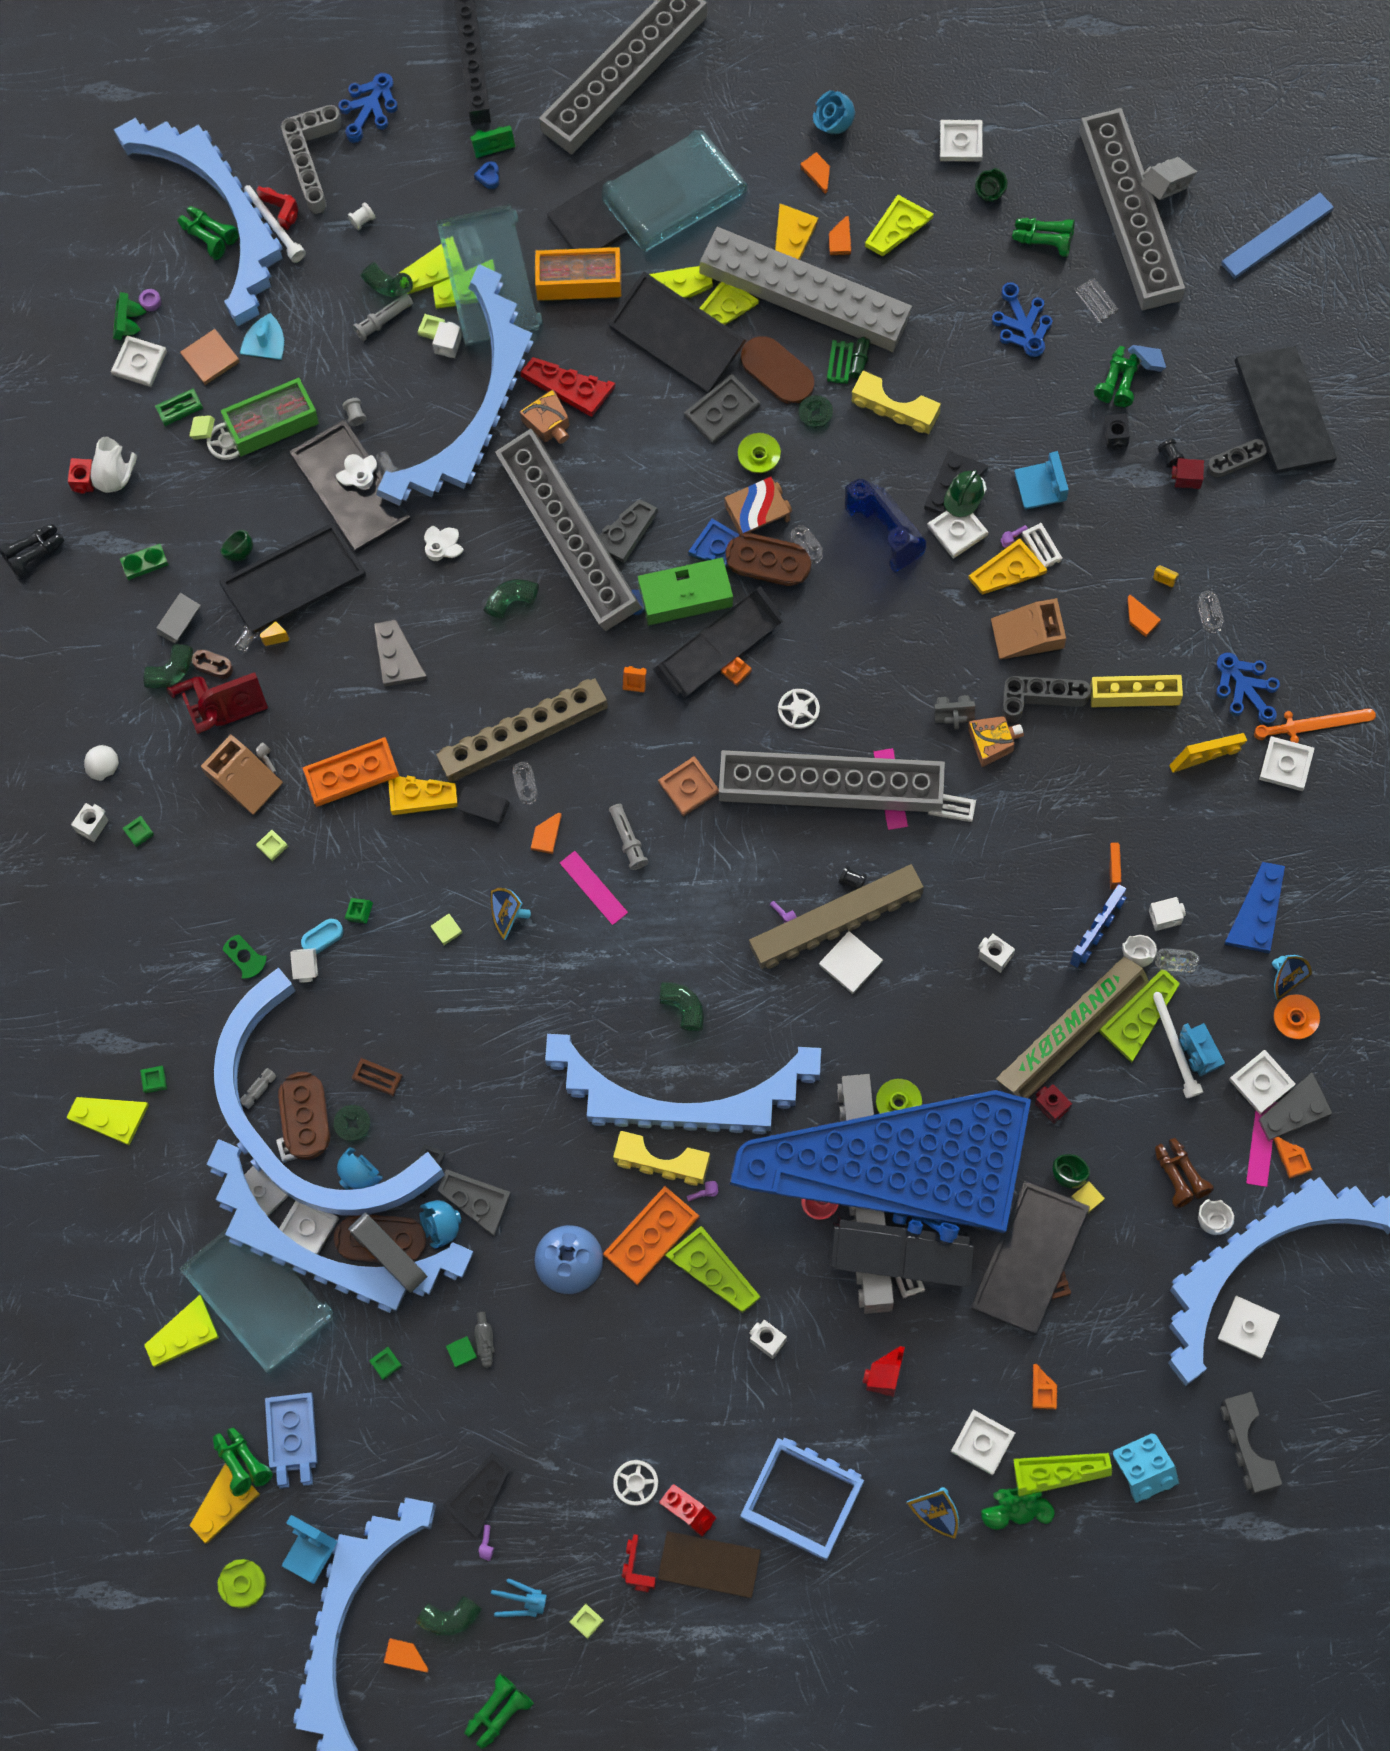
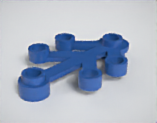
M380 73L374 77L372 82L363 85L352 83L348 88L351 97L357 98L362 93L373 92L370 96L351 102L347 99L339 102V109L343 114H348L352 110L363 107L355 122L346 128V136L350 142L356 143L363 138L362 126L372 109L375 115L376 127L378 129H385L388 126L387 117L383 115L378 101L381 94H383L385 99L386 111L389 113L397 111V102L393 99L390 92L393 87V79L389 74ZM381 120L385 121V122L382 123V124H379V123H378V122L381 121Z
M1012 282L1006 283L1002 287V297L1010 303L1017 320L1007 317L998 311L992 315V323L995 326L1005 325L1021 331L1025 338L1013 334L1009 329H1004L1000 333V341L1003 344L1012 342L1024 347L1025 353L1029 356H1040L1045 350V343L1042 339L1046 331L1052 326V318L1048 315L1042 316L1039 321V328L1034 336L1031 328L1038 313L1044 309L1043 299L1034 298L1032 300L1031 309L1026 318L1018 301L1019 287ZM1008 292H1011V293H1013L1014 295L1009 296V295H1007V293H1008ZM1035 303H1040L1041 306H1040V307H1036L1034 304H1035ZM996 317H1000V318H1002V320H1001V321H997V320H995V318H996ZM1043 321H1048L1049 324H1048V325H1045V324H1043L1042 322H1043ZM1003 335H1009L1010 338L1005 339ZM1035 345L1038 348L1032 349L1031 346Z
M1232 653L1221 654L1217 660V668L1222 672L1220 685L1216 691L1217 696L1221 699H1226L1229 696L1231 689L1228 684L1231 675L1236 681L1234 699L1229 709L1230 713L1234 716L1242 714L1244 709L1242 700L1245 693L1259 711V722L1266 726L1273 724L1277 716L1276 710L1271 706H1266L1253 687L1274 693L1280 686L1279 680L1276 678L1262 680L1245 677L1239 670L1253 672L1255 675L1261 676L1266 671V664L1263 661H1256L1255 663L1239 661L1237 656ZM1229 660L1232 662V665H1226L1224 661ZM1261 666L1263 670L1258 671L1255 667ZM1269 683H1275L1276 687L1271 688ZM1220 689H1226L1227 693L1222 694ZM1233 706H1239L1240 711H1235ZM1269 711L1272 716L1267 717L1264 715V712Z
M894 1214L892 1221L897 1224H906L908 1216ZM913 1216L907 1229L911 1233L921 1234L923 1228L922 1221L938 1231L941 1240L950 1243L954 1242L959 1232V1227L956 1226L957 1223Z

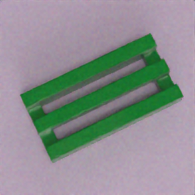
M836 340L832 341L827 382L848 384L854 347L853 342L845 344V341H841V343H837ZM836 348H838L840 352L836 377H832ZM844 349L848 350L845 376L840 378Z
M194 388L155 405L164 426L203 409ZM193 397V399H191V400H188V401H186V402H184V403H180V402H182V401H184V400H186V399H189V398ZM175 405L173 408H171V409H169V410H167V411L162 412V410H165V409H167V408H169V407Z

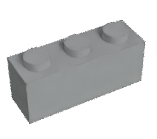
M1179 157L1171 160L1168 159L1166 162L1149 167L1143 174L1144 180L1141 186L1161 200L1187 189L1197 171Z

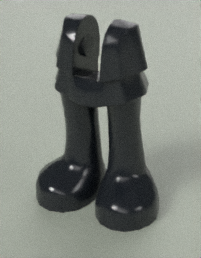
M54 524L36 529L30 536L16 542L0 545L2 557L9 563L18 579L25 576V566L29 562L45 554H50L65 541L61 534L53 536L57 532ZM36 543H39L38 546H36V547H34V548H32V549H30V550H28V551H26V552H24V553H22V554H20V555H17V554H18L19 552H21L22 550H24V549H26V548H28V547H30V546H32V545H34V544H36Z

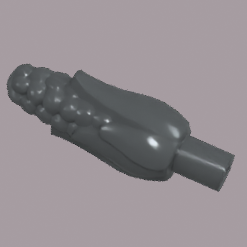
M486 1312L476 1313L478 1324L474 1329L478 1356L481 1358L483 1367L490 1368L493 1365L492 1353L495 1352L493 1331L491 1325L487 1323Z

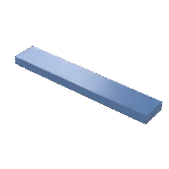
M1318 193L1222 260L1221 265L1236 279L1333 211L1334 207L1321 193Z

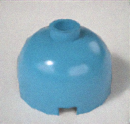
M833 90L824 93L818 99L816 113L813 112L814 124L818 129L829 134H839L846 131L851 126L855 116L854 105L850 98L839 91L835 92Z
M349 1147L337 1164V1173L341 1178L339 1181L341 1186L346 1190H351V1188L354 1190L377 1185L383 1178L377 1175L379 1171L363 1155L355 1156L353 1153L356 1150Z
M440 1200L420 1205V1208L424 1210L419 1213L421 1226L426 1234V1238L430 1236L433 1241L429 1243L431 1247L438 1248L452 1242L458 1234L459 1224L461 1223L459 1212L454 1210L445 1201Z

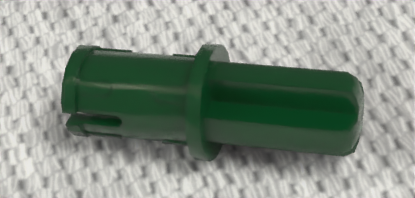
M866 337L858 339L855 353L852 354L853 363L849 374L854 379H859L862 371H864L865 363L869 359L867 354L870 339Z

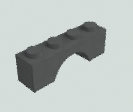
M1249 1392L1225 1399L1222 1402L1223 1406L1220 1407L1223 1420H1227L1230 1430H1228L1231 1444L1235 1443L1238 1451L1235 1453L1238 1466L1243 1467L1245 1473L1243 1482L1246 1490H1250L1251 1494L1254 1495L1279 1488L1282 1485V1481L1275 1461L1259 1457L1249 1445V1426L1260 1415L1253 1393Z

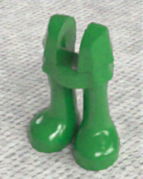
M192 206L188 207L186 211L194 219L193 222L183 215L177 219L183 230H186L190 235L200 238L207 244L208 254L215 260L223 256L225 243L233 245L239 237V230L235 226L221 224L208 217L204 211ZM204 226H206V227H208L209 229H211L212 231H214V232H215L216 234H218L220 237L215 236V235L211 234L210 232L204 230V229H203Z
M1036 218L1016 219L1014 226L1018 230L1013 231V240L1030 245H1053L1058 248L1060 256L1068 257L1071 239L1074 234L1075 220L1042 222L1037 221ZM1037 231H1048L1059 234H1043L1037 233Z
M1119 346L1112 355L1111 366L1105 383L1097 384L1094 389V395L1099 400L1110 403L1119 372L1123 373L1119 389L1113 401L1114 405L1119 407H1127L1133 404L1134 394L1130 391V386L1134 373L1138 370L1137 365L1140 364V359L1135 354H1131L1129 359L1123 358L1124 346Z
M234 1427L227 1429L232 1443L230 1446L226 1444L220 1433L213 1436L214 1449L218 1451V1456L224 1460L231 1471L232 1480L229 1487L234 1496L245 1494L250 1489L252 1482L255 1486L260 1487L271 1480L273 1474L270 1468L260 1463L247 1447V1442L243 1435ZM240 1455L249 1470L250 1476L243 1469L236 1456Z
M500 1673L495 1679V1690L483 1708L478 1713H475L474 1718L469 1720L464 1732L470 1738L478 1731L481 1725L485 1726L488 1730L476 1744L481 1749L494 1742V1738L500 1735V1730L516 1711L520 1709L528 1710L534 1704L526 1694L516 1689L502 1710L491 1721L489 1717L516 1688L508 1678Z

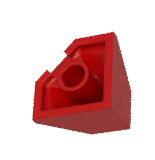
M900 1346L872 1363L870 1370L866 1369L863 1383L867 1384L866 1390L894 1397L905 1347Z

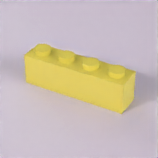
M1182 675L1092 677L1090 685L1091 707L1180 705L1183 697Z

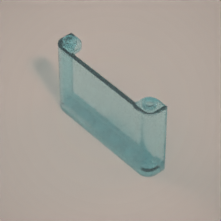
M694 130L683 140L615 180L606 182L602 190V200L645 253L747 192V183L704 130Z
M511 204L437 220V227L465 346L491 341L481 305L474 292L468 289L478 264L502 274L500 282L503 285L498 295L517 304L515 311L518 312L514 325L529 332L540 330L539 325H542L543 321L541 313H536L515 226V223L519 222L516 209L512 210Z
M227 1227L179 1269L267 1374H270L332 1321L333 1317L331 1314L334 1311L326 1302L321 1304L286 1263L284 1266L271 1261L272 1256L266 1253L262 1257L250 1252L251 1247L243 1244L242 1247L230 1243V1238L225 1235Z

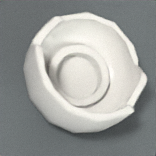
M104 745L90 749L84 760L85 772L90 778L99 781L104 780L107 776L114 775L119 764L117 753L111 747Z
M1129 936L1122 945L1123 955L1140 967H1145L1152 963L1157 955L1156 944L1148 936Z
M1208 1199L1200 1206L1198 1220L1205 1232L1221 1235L1227 1233L1233 1226L1234 1214L1231 1207L1223 1203L1222 1200L1210 1201Z

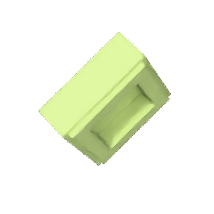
M425 314L418 329V335L434 340L439 323H445V320Z
M212 416L194 417L189 436L194 440L211 438L215 418Z
M273 830L256 844L257 848L271 861H274L288 847Z
M450 914L431 925L432 930L443 945H446L462 934L461 929Z
M585 1604L570 1623L588 1639L604 1620Z

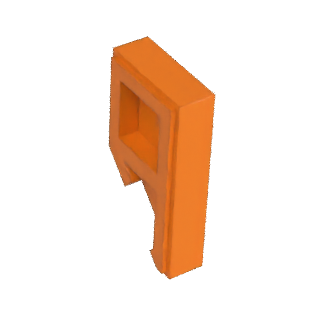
M816 152L802 162L800 168L824 193H827L830 166Z
M849 216L842 219L829 232L830 255L851 254Z
M1129 595L1127 598L1129 624L1147 637L1161 622V619L1132 595Z
M561 813L555 814L535 827L531 850L553 854L562 817Z
M1111 843L1110 889H1116L1118 884L1121 885L1120 844Z
M1280 1137L1273 1139L1289 1179L1312 1171L1304 1148L1288 1143Z
M1033 1364V1409L1056 1410L1057 1384L1037 1364Z
M389 1639L384 1663L428 1673L429 1669L414 1644Z

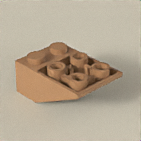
M1057 598L1034 602L991 618L999 660L1064 649L1066 635Z
M231 734L201 765L204 774L252 815L283 784L266 765Z

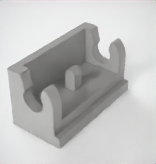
M179 593L157 626V634L172 643H176L201 605Z

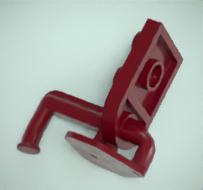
M255 672L208 689L203 677H193L166 688L172 698L182 693L198 735L211 729L214 725H225L268 709ZM195 688L199 701L198 704L190 707L184 691ZM201 716L203 721L197 723L195 719Z

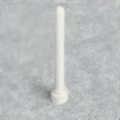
M245 186L244 192L248 193L252 203L258 208L259 212L287 247L288 257L292 262L302 260L306 255L303 247L290 239L251 186Z
M1156 992L1153 995V999L1185 1081L1184 1095L1188 1099L1202 1094L1201 1084H1198L1197 1080L1193 1079L1162 994Z

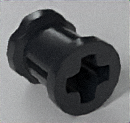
M1175 439L1166 440L1158 446V451L1165 457L1168 468L1176 466L1178 458L1184 459V455L1180 454L1175 446Z
M846 865L838 884L842 885L844 883L857 890L863 887L867 874L861 875Z

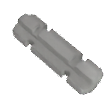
M265 1069L261 1074L262 1077H258L247 1090L248 1094H244L240 1099V1103L245 1108H251L255 1103L254 1100H257L267 1089L268 1083H272L276 1078L275 1073L270 1069Z

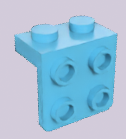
M1155 1434L1147 1435L1114 1450V1458L1128 1480L1132 1497L1136 1503L1179 1484L1175 1465Z

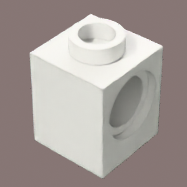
M452 322L439 323L433 341L435 354L451 358L456 357L462 339L460 326Z
M85 803L71 826L77 833L95 842L109 820L104 814V809L95 804L92 807ZM90 818H96L94 823L87 824Z
M1177 897L1151 903L1149 908L1155 931L1181 925L1184 916H1186L1184 905L1182 903L1179 904Z
M992 934L989 939L985 937L980 943L978 958L1001 973L1014 956L1015 949ZM997 948L1001 954L993 956L989 953V950Z
M316 948L293 950L290 952L293 979H299V982L313 981V977L318 976Z
M765 1320L761 1324L757 1322L749 1333L752 1335L750 1342L772 1359L787 1341V1336ZM763 1333H770L773 1336V1340L770 1343H763L760 1340V1336Z

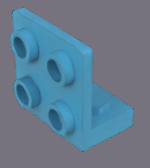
M1058 451L1049 453L1048 461L1045 463L1015 469L1014 474L1024 509L1067 501L1069 489Z
M1188 1023L1183 1025L1179 1034V1042L1183 1052L1186 1051L1190 1058L1188 1062L1193 1072L1197 1071L1200 1077L1225 1065L1204 1023L1192 1029Z
M290 1515L286 1523L294 1527L292 1533L298 1535L282 1566L314 1584L338 1541Z

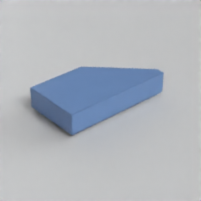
M1132 345L1128 348L1130 354H1135L1141 360L1140 364L1145 369L1163 371L1166 368L1161 349Z

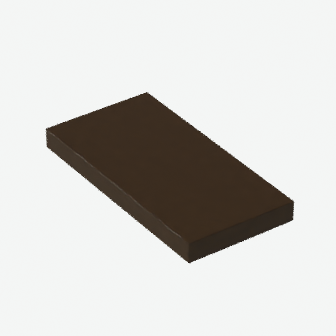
M667 1531L658 1580L752 1599L761 1550Z

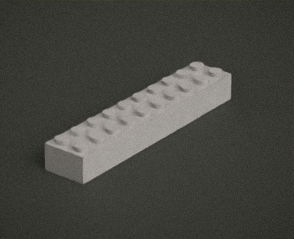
M655 0L539 118L541 132L572 155L708 17L707 2L704 0Z
M1122 108L1081 118L1079 132L1141 310L1182 301L1185 286L1153 195L1141 186L1144 180V170Z
M716 227L700 260L699 273L744 290L751 295L854 337H866L870 339V343L894 352L910 318L912 306L719 227Z
M529 429L495 451L598 624L607 631L642 608L535 432Z
M721 750L719 801L942 812L945 762Z
M870 1074L842 1076V1084H838L837 1090L838 1103H843V1106H840V1122L874 1115ZM849 1206L850 1216L855 1217V1220L851 1221L885 1225L884 1212ZM856 1272L857 1285H862V1289H858L859 1308L864 1307V1314L892 1312L893 1293L891 1277Z

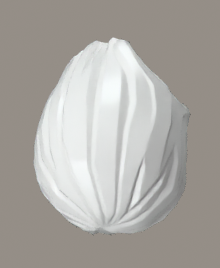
M102 437L97 442L90 475L93 486L105 493L121 490L127 484L137 459V455L132 452L129 463H124L121 457L122 446H119L116 441L109 437Z

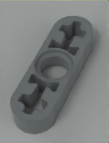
M1255 439L1213 456L1208 463V473L1215 478H1220L1261 461L1267 452L1264 442L1260 439ZM1256 447V449H1261L1260 454H1258L1256 451L1252 452L1253 448ZM1239 454L1243 457V461L1235 463L1231 456ZM1214 464L1222 465L1221 470L1214 468Z

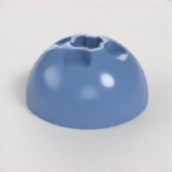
M573 1225L560 1226L549 1231L539 1242L534 1258L535 1269L540 1280L551 1290L562 1294H574L586 1290L597 1280L603 1267V1252L597 1239L586 1229Z

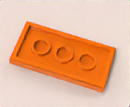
M386 737L303 767L316 807L399 777Z
M664 1186L603 1253V1256L638 1286L700 1216Z

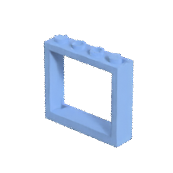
M785 1437L783 1440L778 1438L740 1517L742 1520L827 1561L863 1486L864 1480L860 1478V1474L852 1469H848V1471L840 1469V1464L832 1459L827 1458L824 1461L817 1457V1452L809 1448L802 1450L796 1447V1442ZM781 1451L854 1486L825 1547L753 1512Z

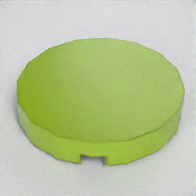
M245 1559L234 1560L226 1565L218 1579V1592L227 1604L236 1608H247L256 1604L264 1595L266 1588V1578L262 1569L254 1562Z

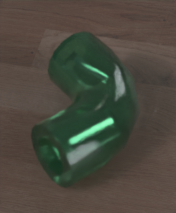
M374 261L359 274L372 289L384 296H403L413 288V281L407 273L402 272L391 276L385 273Z
M522 579L505 581L492 591L483 610L490 616L503 618L507 607L514 601L533 604L538 594L539 584Z
M173 645L170 659L165 665L159 667L146 666L144 670V687L165 688L181 681L189 671L193 648L186 645Z
M662 982L660 1004L673 1005L679 1008L681 1011V1029L702 1031L704 1023L703 1005L697 994L684 985Z
M462 1596L457 1605L450 1611H441L428 1603L418 1616L416 1624L438 1636L454 1635L466 1630L477 1618L482 1608L465 1596Z

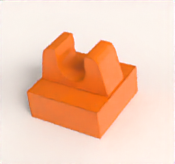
M736 657L721 669V673L736 686L752 672V668L739 657Z
M633 666L625 667L623 672V690L645 692L647 670L645 668H633Z

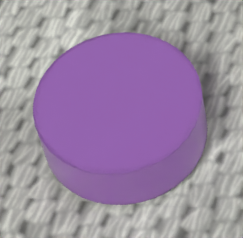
M147 289L140 294L139 302L146 311H154L160 307L161 298L156 290Z

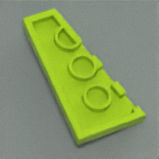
M1163 968L1099 1032L1132 1063L1160 1018L1153 999L1154 993L1160 992L1167 1006L1180 983Z
M702 1226L665 1255V1257L742 1313L761 1299L759 1294Z
M1109 1453L1014 1459V1471L1019 1496L1112 1476Z

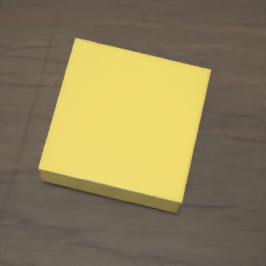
M1087 1182L1071 1196L1073 1200L1090 1206L1089 1213L1105 1199L1090 1182Z

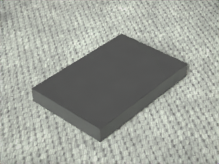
M731 374L685 411L684 416L713 445L760 406V402Z

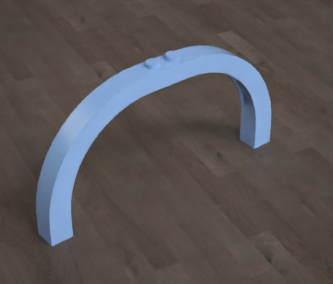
M277 968L254 986L237 1004L223 1028L215 1054L214 1084L216 1095L228 1125L240 1141L237 1143V1146L244 1155L249 1152L253 1157L250 1162L258 1172L263 1170L269 1179L286 1195L305 1206L325 1213L352 1216L363 1215L364 1213L374 1214L387 1211L414 1199L445 1176L440 1166L428 1152L395 1177L375 1186L354 1190L329 1189L314 1185L293 1174L279 1161L249 1123L240 1103L237 1077L242 1051L250 1034L263 1017L296 991L283 972Z

